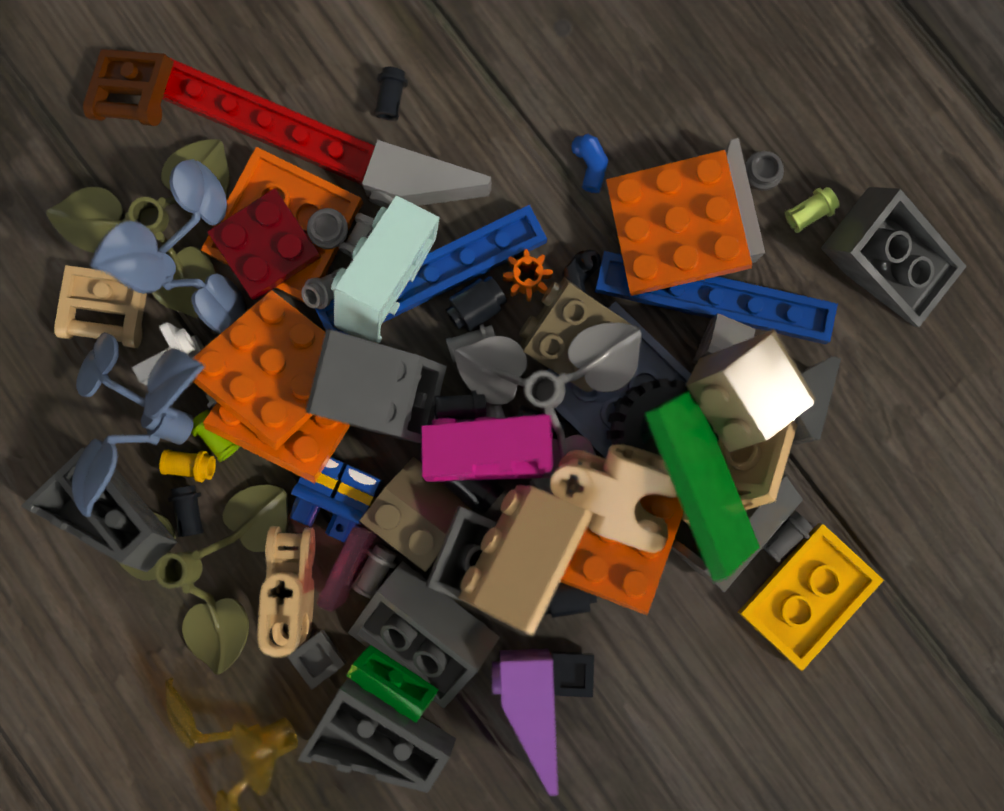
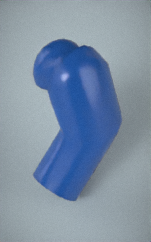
M590 134L577 136L572 141V152L578 158L583 157L587 165L581 188L591 193H599L608 165V158L596 137Z

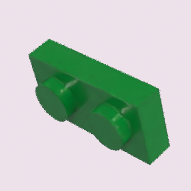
M372 645L357 658L346 677L360 685L362 689L372 693L393 707L398 713L405 715L415 723H417L431 704L439 690Z

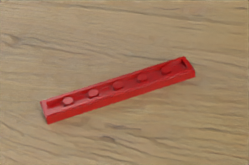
M170 58L174 63L162 98L163 100L362 185L375 148L374 145Z

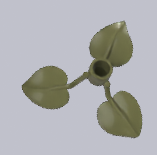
M202 140L186 145L174 152L164 163L161 180L170 191L171 171L178 163L191 159L201 162L212 171L221 183L225 195L228 191L230 174L224 145L221 140ZM87 187L72 193L59 204L49 208L46 214L54 228L67 241L84 251L95 253L105 235L115 226L126 221H135L144 225L163 245L167 241L163 232L169 223V216L165 207L176 204L177 201L174 196L168 198L160 197L157 201L150 197H140L132 202L129 211L125 214V218L120 220L123 208L118 198L104 188ZM173 247L167 251L176 265V272L173 275L174 280L200 279L205 282L208 276L216 274L210 258L197 247H186L177 254ZM161 286L160 289L152 292L155 299L165 307L194 318L199 317L192 305V295L198 290L197 288L175 287L171 290H166Z
M256 485L239 491L228 501L222 516L225 525L234 531L231 536L194 552H168L148 572L119 563L125 571L137 579L145 581L157 579L166 588L182 586L183 593H191L206 601V603L194 605L189 609L183 620L182 633L190 651L208 665L216 675L225 672L240 656L247 641L249 620L244 607L235 598L227 597L215 602L213 595L194 586V583L200 578L202 573L201 559L234 543L239 538L247 550L265 552L267 534L271 526H279L281 532L286 533L289 522L288 497L283 488L275 485ZM153 512L176 540L174 528L169 520L163 515Z

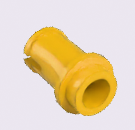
M167 449L162 452L159 462L161 474L193 477L196 482L201 483L205 479L211 480L216 468L215 457L202 450L198 454Z

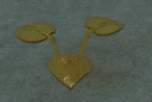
M173 678L166 679L167 715L172 729L187 749L195 746V743L232 739L234 750L243 764L242 768L245 778L228 795L223 789L216 793V810L242 811L237 805L238 795L248 785L251 786L258 796L266 794L272 780L276 759L296 749L298 746L297 737L290 722L286 718H281L263 728L258 723L248 728L241 722H237L232 725L230 731L202 734L196 729L195 719L189 707L173 687Z

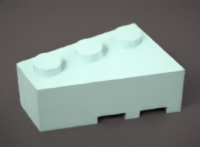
M397 195L388 208L384 206L380 208L373 221V231L368 238L363 236L359 239L352 254L353 261L347 269L340 268L333 279L331 290L334 291L335 328L351 336L380 343L382 339L380 336L381 324L388 313L396 314L400 303L396 302L407 283L409 281L413 282L436 240L440 217Z

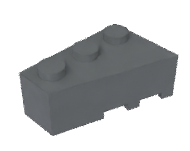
M84 447L21 505L24 509L39 515L54 526L67 531L117 562L148 572L162 556L166 555L178 543L116 467L106 488L94 503L91 517L84 516L80 512L73 498L72 477L77 461L85 449Z
M348 678L339 689L298 761L311 763L313 760L337 766L336 770L346 773L354 770L374 775L378 781L428 793L450 758L456 738L422 717L415 723Z

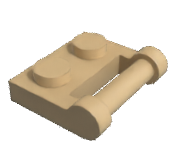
M65 265L55 319V335L58 338L72 339L74 336L98 339L100 334L105 332L113 335L117 342H122L124 347L138 348L142 340L141 325L147 293H138L103 271ZM76 309L125 315L123 326L79 321L75 318Z

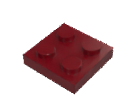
M275 188L207 232L254 301L321 258V255Z

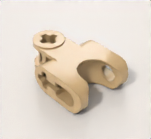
M615 444L609 448L606 459L582 450L569 451L562 457L558 468L551 478L550 488L554 496L593 513L587 525L591 531L600 536L654 553L664 548L668 539L667 524L663 519L647 512L639 500L644 495L652 493L671 497L677 495L662 456L631 446ZM573 475L578 476V480L573 479Z
M271 526L269 528L265 551L267 564L266 581L263 583L260 592L258 624L259 648L269 656L282 657L291 654L310 638L314 604V581L312 579V566L315 556L314 528L305 527L303 533H282L279 526ZM283 546H297L298 549H284ZM285 587H286L287 589H292L293 595H292L291 591L285 590ZM284 624L289 626V636L284 632ZM271 628H272L273 640L276 642V644H274V643L272 642V640L270 639V630H271Z

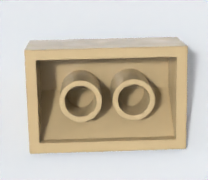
M516 485L515 489L508 492L501 504V512L503 513L496 526L491 528L484 536L481 543L482 553L476 565L470 567L465 573L461 582L462 592L459 599L508 625L533 635L593 513L533 486Z

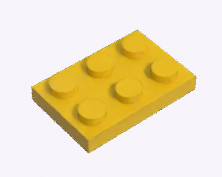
M818 523L809 533L810 538L802 540L738 611L747 622L801 671L806 668L884 581L822 523Z

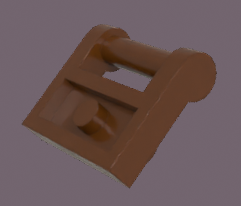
M101 49L83 102L85 116L90 120L102 121L106 118L137 120L147 126L159 125L162 120L160 104L174 62L164 53ZM109 93L141 96L139 104L106 101Z

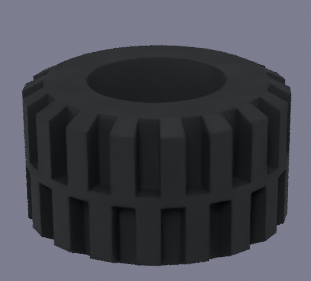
M668 378L641 383L626 391V395L619 398L614 404L616 407L614 413L609 415L608 422H611L610 430L607 431V439H611L612 445L623 444L649 452L641 439V424L646 415L645 413L689 391L687 386H685L686 382L681 380L671 381ZM714 432L717 442H719V436Z

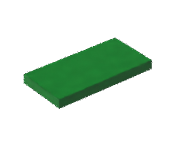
M686 391L646 412L645 416L711 579L715 582L728 579L760 548V545L710 422L691 392Z

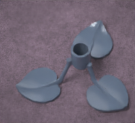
M191 159L178 163L171 171L169 181L175 200L184 210L192 213L191 219L158 249L156 238L147 227L135 221L123 222L111 229L102 239L93 256L91 267L113 276L126 286L142 294L152 293L160 289L161 286L166 290H171L175 287L197 288L198 290L192 295V305L195 312L209 328L221 334L246 312L244 298L238 287L227 277L220 274L208 276L205 282L200 279L174 280L173 275L176 272V265L173 259L166 254L168 250L198 224L200 217L209 225L214 226L219 224L226 215L227 200L221 183L204 164Z
M105 332L100 334L93 350L84 359L76 380L78 393L83 397H91L96 393L101 383H103L105 386L144 407L141 426L146 428L148 433L145 435H109L103 442L93 439L84 449L77 461L72 477L73 498L84 516L91 517L94 503L100 497L113 475L117 463L115 444L148 442L157 445L161 438L181 445L190 436L194 424L193 416L170 406L205 366L191 358L184 351L170 348L161 355L148 377L147 389L149 393H147L145 399L114 382L108 376V373L116 364L119 355L118 342L113 335Z

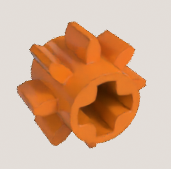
M525 249L523 257L518 261L513 257L508 258V264L513 269V272L504 273L503 281H513L510 292L512 297L520 292L526 294L527 301L531 302L532 293L537 290L545 294L548 288L542 282V279L551 278L553 270H543L544 254L536 259L530 256L528 249ZM531 269L535 271V281L530 278L524 282L520 280L521 270L525 273H528Z

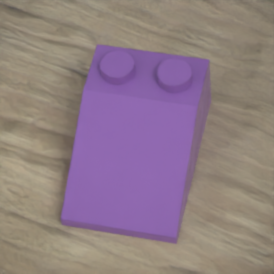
M549 649L500 650V661L492 662L493 694H501L502 708L548 794L558 795L553 662Z

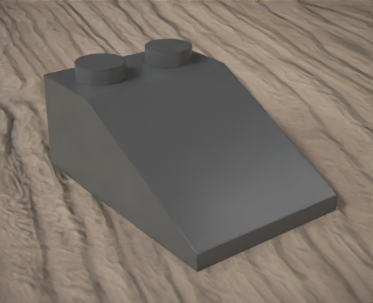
M868 187L821 247L823 252L845 275L912 326L918 328L967 267L906 194L897 188Z

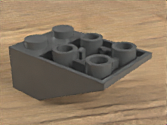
M326 329L305 413L388 437L422 443V426L432 425V420L435 417V395L440 396L447 366L416 354Z

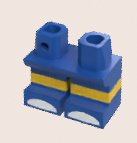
M331 457L315 484L300 477L291 492L292 495L296 496V499L293 503L290 518L304 525L312 526L320 508L334 513L325 534L339 541L346 542L354 532L357 524H362L360 519L376 500L385 481Z

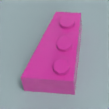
M550 414L504 419L481 417L475 418L474 421L457 423L456 419L441 418L432 420V425L422 426V477L426 482L540 479L551 477Z

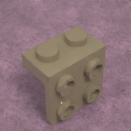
M563 277L559 284L553 282L545 292L541 300L545 306L537 317L531 315L519 332V336L522 337L520 345L523 348V352L557 374H569L579 370L570 361L568 348L572 340L581 331L603 323L632 324ZM585 376L570 381L585 392L594 390L587 384Z

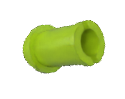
M205 410L193 419L194 424L191 433L194 437L199 436L214 453L217 460L222 462L234 454L240 446L205 429L203 421L210 413L209 410Z

